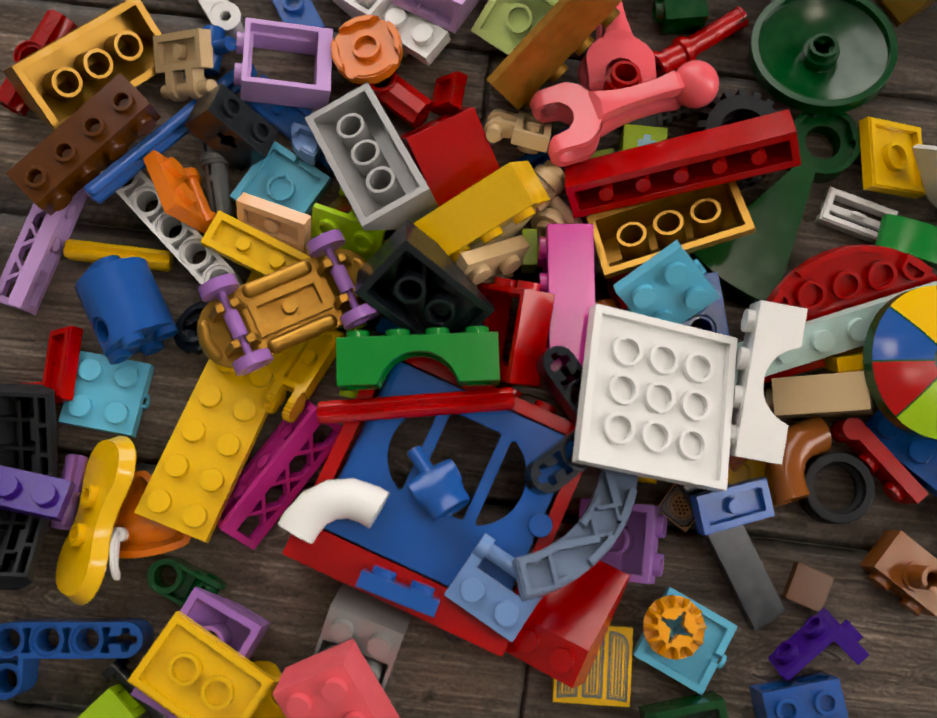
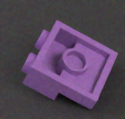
M580 498L578 520L585 512L591 499ZM634 503L621 534L608 552L600 559L630 574L628 582L655 584V576L661 577L663 574L664 555L657 553L658 539L665 538L667 516L661 515V507Z

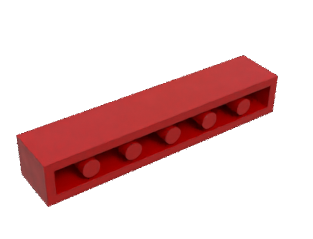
M787 109L565 166V190L574 219L800 166L801 157L797 131L790 110Z

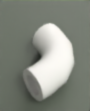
M355 478L326 480L303 491L283 513L278 525L311 544L314 543L318 534L327 524L337 519H350L370 528L384 507L390 493L379 486Z

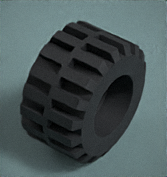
M738 89L736 94L733 95L730 90L724 92L720 99L716 96L707 107L705 106L690 134L781 110L774 111L772 108L774 102L769 98L766 102L761 100V94L754 91L750 96L747 95L745 89ZM768 173L736 180L739 190H743L747 184L750 187L756 185Z

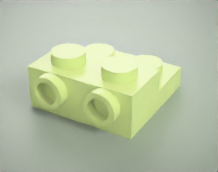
M488 0L470 31L506 55H509L559 0Z

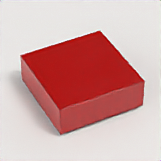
M455 71L437 78L432 97L433 108L431 112L440 116L461 109L468 75Z

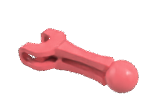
M622 1L616 7L621 13L606 29L601 24L596 28L595 42L591 44L577 68L579 85L590 92L602 91L609 68L615 63L624 60L633 62L639 67L642 83L656 79L654 53L647 44L633 36L626 19Z
M693 60L680 66L677 71L673 70L657 79L615 90L590 92L575 83H559L535 93L529 106L537 121L541 123L560 121L570 127L553 136L548 146L547 153L551 163L555 166L563 167L590 159L596 152L601 137L634 120L661 112L677 111L681 105L692 109L708 105L718 93L719 76L709 63Z

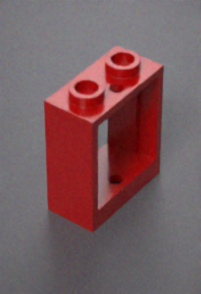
M495 277L494 284L483 282L478 284V289L495 307V311L483 321V324L489 327V332H498L500 381L511 384L540 386L541 378L537 372L536 363L539 356L546 351L555 294L540 292V283ZM512 297L520 299L509 362L502 361L511 301Z

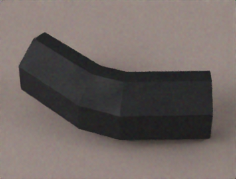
M10 383L0 385L1 466L58 478L55 390L41 384ZM0 509V590L17 591L33 583L50 519Z

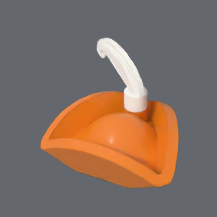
M145 470L134 473L130 489L118 512L112 531L109 548V567L111 576L115 581L120 580L121 577L119 558H142L167 553L184 547L191 539V536L134 513L152 476Z

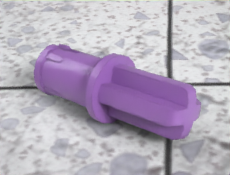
M68 454L66 456L61 479L70 480L76 486L62 522L52 520L51 528L71 529L79 507L88 457L76 454Z

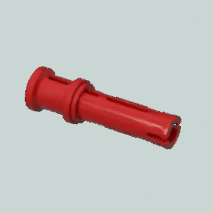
M737 6L690 36H678L672 40L671 45L659 52L652 51L655 57L656 79L673 70L676 71L686 62L696 60L697 55L737 31L746 28L749 23L748 19L739 21L747 16L746 12Z

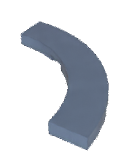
M598 468L596 485L591 500L576 525L565 536L548 547L532 554L516 557L512 561L521 602L539 598L563 588L578 579L608 552L621 534L631 514L637 494V475Z

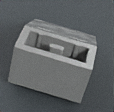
M342 583L328 610L314 655L353 638L384 690L412 615Z

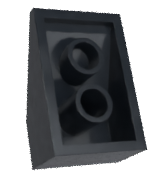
M408 219L358 270L354 293L400 328L409 330L410 335L426 334V329L436 327L448 328L449 333H465V328L479 326L495 311L493 304L438 243Z

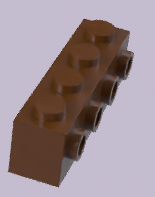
M119 73L6 174L39 208L51 216L56 211L66 208L70 204L72 197L96 178L107 165L125 155L128 147L140 136L150 133L161 117L151 103Z

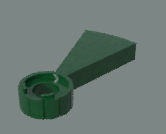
M801 113L793 121L798 136L801 165L788 168L789 172L747 207L755 225L756 233L698 250L691 256L693 261L695 259L699 260L706 270L705 273L718 272L721 290L750 305L760 300L766 301L773 289L783 279L812 183H824L837 178L859 155V129L856 127L857 124L847 113ZM811 133H819L828 138L833 146L832 157L820 159L813 156L806 147V136Z

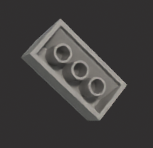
M368 82L305 117L308 126L364 230H397L407 219L414 223L439 207Z

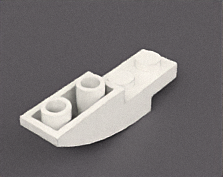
M332 0L352 18L371 14L379 16L380 20L386 22L388 20L393 23L402 39L403 56L406 57L410 54L427 66L434 61L451 41L448 31L392 4V0Z

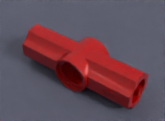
M53 9L47 10L30 40L19 43L13 52L14 62L22 60L78 28L77 25L62 13ZM6 77L0 87V105L19 116L25 117L30 108L25 104Z
M396 71L390 77L383 80L390 82L386 87L378 88L376 87L378 83L369 84L381 106L389 109L415 129L417 126H421L429 117V113L433 108V101L399 77Z

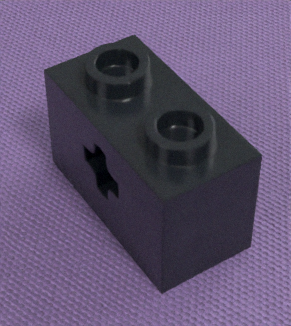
M222 83L196 101L184 124L187 129L241 172L267 157L279 132Z

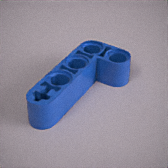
M140 618L21 619L0 624V700L10 699L33 688L38 678L39 659L129 658L144 652L151 646L155 636L154 629L148 621ZM90 628L95 630L99 637L96 648L89 645L87 641V633ZM13 629L20 635L18 647H15L10 639ZM51 629L57 631L60 640L56 648L49 642L48 636ZM130 632V635L137 637V642L134 644L132 640H119L115 642L116 636ZM10 669L17 675L16 687L10 685L8 681Z

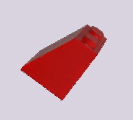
M461 107L459 110L449 112L399 136L439 207L500 169L474 107Z

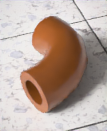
M816 416L804 419L788 427L782 465L766 462L765 477L768 481L773 507L786 505L811 495L804 474L806 463L813 456L828 452L832 444L830 430L822 418Z

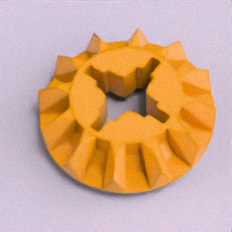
M677 595L664 596L654 601L646 611L643 621L644 636L649 646L660 656L673 660L693 656L694 652L704 644L703 638L707 626L704 623L702 611L690 599ZM678 616H681L682 621L680 625L689 634L688 636L675 634L673 638H670L671 629L661 619L676 620Z

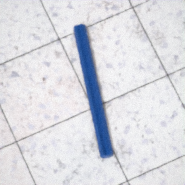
M252 64L251 77H257L258 72ZM234 67L216 83L217 86L221 83L224 84L236 95L241 91V86L234 85ZM192 100L89 182L84 188L88 197L93 202L101 204L146 168L143 158L152 150L163 154L188 134L190 130L184 124L197 100Z

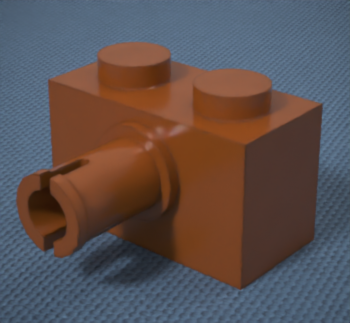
M885 530L860 564L863 569L870 573L867 578L878 588L886 592L890 589L901 599L898 603L911 614L918 617L920 614L937 617V558L903 531Z

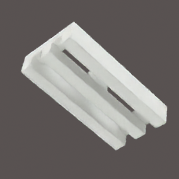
M830 186L825 192V200L821 203V211L817 215L815 222L875 244L878 235L876 231H879L881 222L866 217L862 213L834 205L833 201L880 218L884 214L897 215L898 211Z

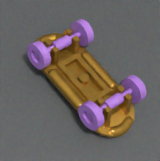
M336 229L322 233L306 244V249L310 255L309 258L239 286L235 275L232 273L220 275L206 281L197 289L202 301L209 302L202 310L197 323V337L201 349L217 365L234 368L237 376H243L270 364L274 360L273 355L340 326L348 330L374 319L380 312L354 293L358 270L367 260L353 251L338 249L345 244V239L341 231Z

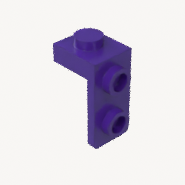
M824 607L816 615L808 618L804 626L788 640L780 643L775 652L769 656V661L785 681H789L833 641L857 665L870 654L858 643L863 636L847 619L840 624Z

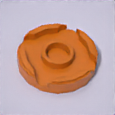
M371 14L356 16L343 23L338 29V35L335 40L333 37L330 45L331 58L340 75L352 83L361 85L367 82L369 84L379 83L390 77L400 66L403 57L402 39L395 25L388 20L387 22L380 20L379 16Z

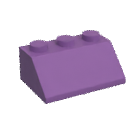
M197 586L193 588L180 610L249 660L271 624L270 621L243 605ZM136 687L132 691V696L165 716L178 718Z

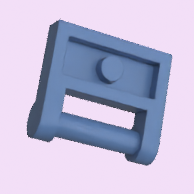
M485 533L444 595L510 642H513L542 597L521 602L520 596L478 568V565L485 557L516 579L512 564L515 558L494 544L495 539Z

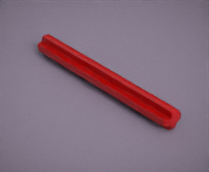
M512 388L321 401L317 404V418L320 423L328 424L503 411L514 408L515 398Z

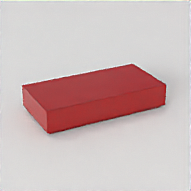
M73 325L52 330L49 333L42 385L55 390V404L73 401L83 328Z

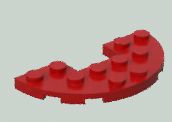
M847 245L822 252L794 268L773 289L766 301L808 309L806 321L937 281V276L932 272L930 266L911 254L878 245ZM823 358L766 376L764 383L771 382V378L789 377L824 367L825 360Z

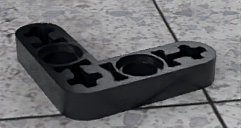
M554 346L543 352L537 360L536 368L539 377L572 421L575 428L527 465L524 472V482L527 488L537 495H547L558 491L588 467L587 465L572 463L565 453L566 445L569 442H574L578 407L571 399V392L574 387H581L583 366L575 355L563 346ZM560 359L563 365L559 370L553 372L550 365L553 361ZM573 376L575 378L574 381L564 387L561 385V382L567 380L568 377ZM557 463L561 469L556 470L548 477L549 483L541 484L538 480V477L541 475L540 469L544 470Z

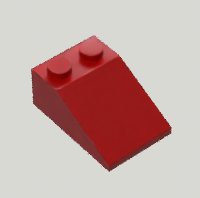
M599 560L578 579L559 590L543 596L514 641H509L505 652L571 688L585 683L631 575Z

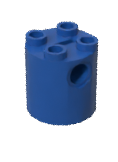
M109 255L100 258L76 282V293L103 353L111 365L122 363L133 354L140 352L144 356L156 354L165 348L163 341L175 336L179 332L145 258H120L119 255Z

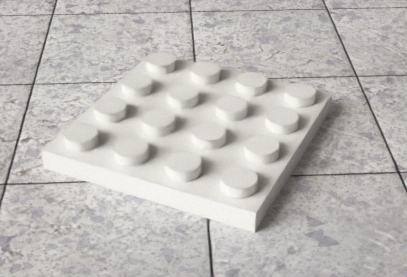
M597 303L591 306L588 317L572 462L715 492L726 491L738 338Z

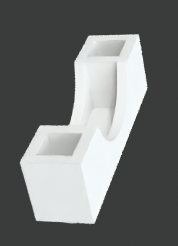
M763 300L750 304L749 309H745L741 320V331L745 332L743 347H739L736 353L735 369L739 370L737 384L734 385L729 456L782 465L789 425L778 419L768 407L764 397L763 384L767 369L779 355L802 347L808 309Z

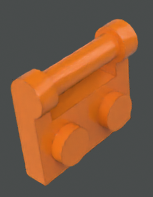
M152 150L143 160L164 212L205 234L216 213L211 210L200 185L202 178L199 171L194 167L183 168L175 158H167L156 150Z

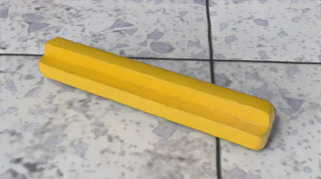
M68 239L64 244V257L73 261L94 263L98 259L109 255H119L120 258H145L151 270L168 272L173 266V254L167 250Z

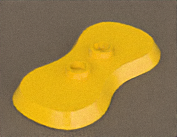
M116 436L103 440L92 451L84 473L76 517L58 558L55 576L56 585L59 591L76 605H85L95 597L106 572L112 531L118 512L130 489L136 467V448L132 440L126 436Z

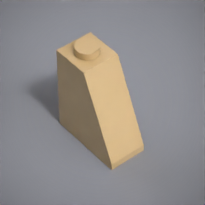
M864 371L771 378L772 388H766L767 405L770 410H774V415L779 419L812 418L816 416H874L875 414L874 401L869 392Z

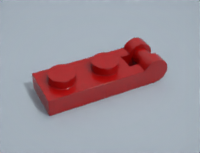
M848 418L836 421L831 425L830 433L832 439L839 443L845 442L858 456L857 458L869 468L870 473L874 474L884 484L882 486L883 491L894 502L918 504L929 494L859 418Z

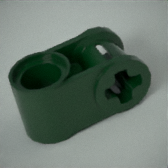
M179 557L160 559L150 566L147 573L149 587L154 592L178 604L181 608L196 586L214 594H218L220 590H224L227 586V583L218 576L200 569ZM165 565L172 566L177 572V579L173 585L166 584L161 577V572Z

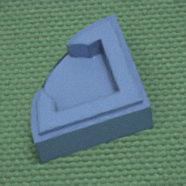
M293 122L291 127L292 148L300 159L314 166L322 150L310 127Z

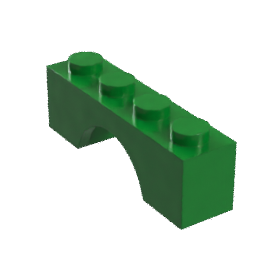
M486 326L465 328V333H449L448 328L442 327L428 328L425 330L426 334L410 335V331L407 329H390L386 331V336H370V332L364 330L346 332V337H336L337 387L341 391L381 390L386 376L397 364L415 357L431 358L445 365L454 375L459 387L499 385L498 332H489V327Z

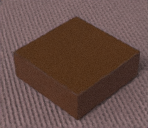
M794 562L781 597L819 612L824 607L834 577L802 563Z

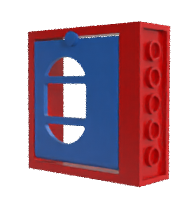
M415 357L397 364L388 373L380 392L379 390H360L356 399L497 388L491 385L459 387L454 375L445 365L431 358ZM501 384L499 388H512V387H509V386H507V385ZM514 388L512 389L514 391L515 406L512 410L459 414L498 432L500 439L465 517L458 519L449 516L435 523L426 510L417 505L406 486L408 482L419 475L415 466L413 465L402 489L397 488L389 470L388 452L390 442L398 427L407 418L368 420L365 423L364 421L344 422L315 485L337 478H355L379 486L389 492L390 495L370 528L350 519H337L324 527L325 529L321 530L313 544L291 534L282 554L502 657L509 640L446 597L444 593L448 589L447 587L339 536L447 586H450L485 533L495 539L494 544L514 558L527 555L535 536L538 539L532 553L542 550L552 544L583 471L559 489L548 516L545 512L554 493L537 495L532 493L525 484L519 502L506 516L498 521L481 526L476 524V519L512 442L518 445L527 467L531 461L573 430L575 426L571 420L555 415L557 409L545 402L536 400L535 404H531L520 399L522 393ZM451 414L436 415L422 446L429 460ZM569 442L566 445L565 453L568 459L573 451L574 442ZM557 463L544 470L540 469L541 475L538 477V480L541 484L549 483L548 477L556 470L561 469ZM484 557L478 568L512 590L516 579ZM375 564L396 572V581L410 586L412 580H416L435 588L433 595L441 599L434 618L356 587L361 571L365 568L372 571ZM517 585L514 593L520 596Z

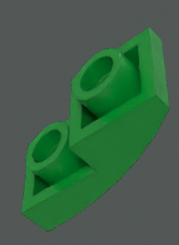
M884 214L875 245L911 254L937 270V226L902 216Z

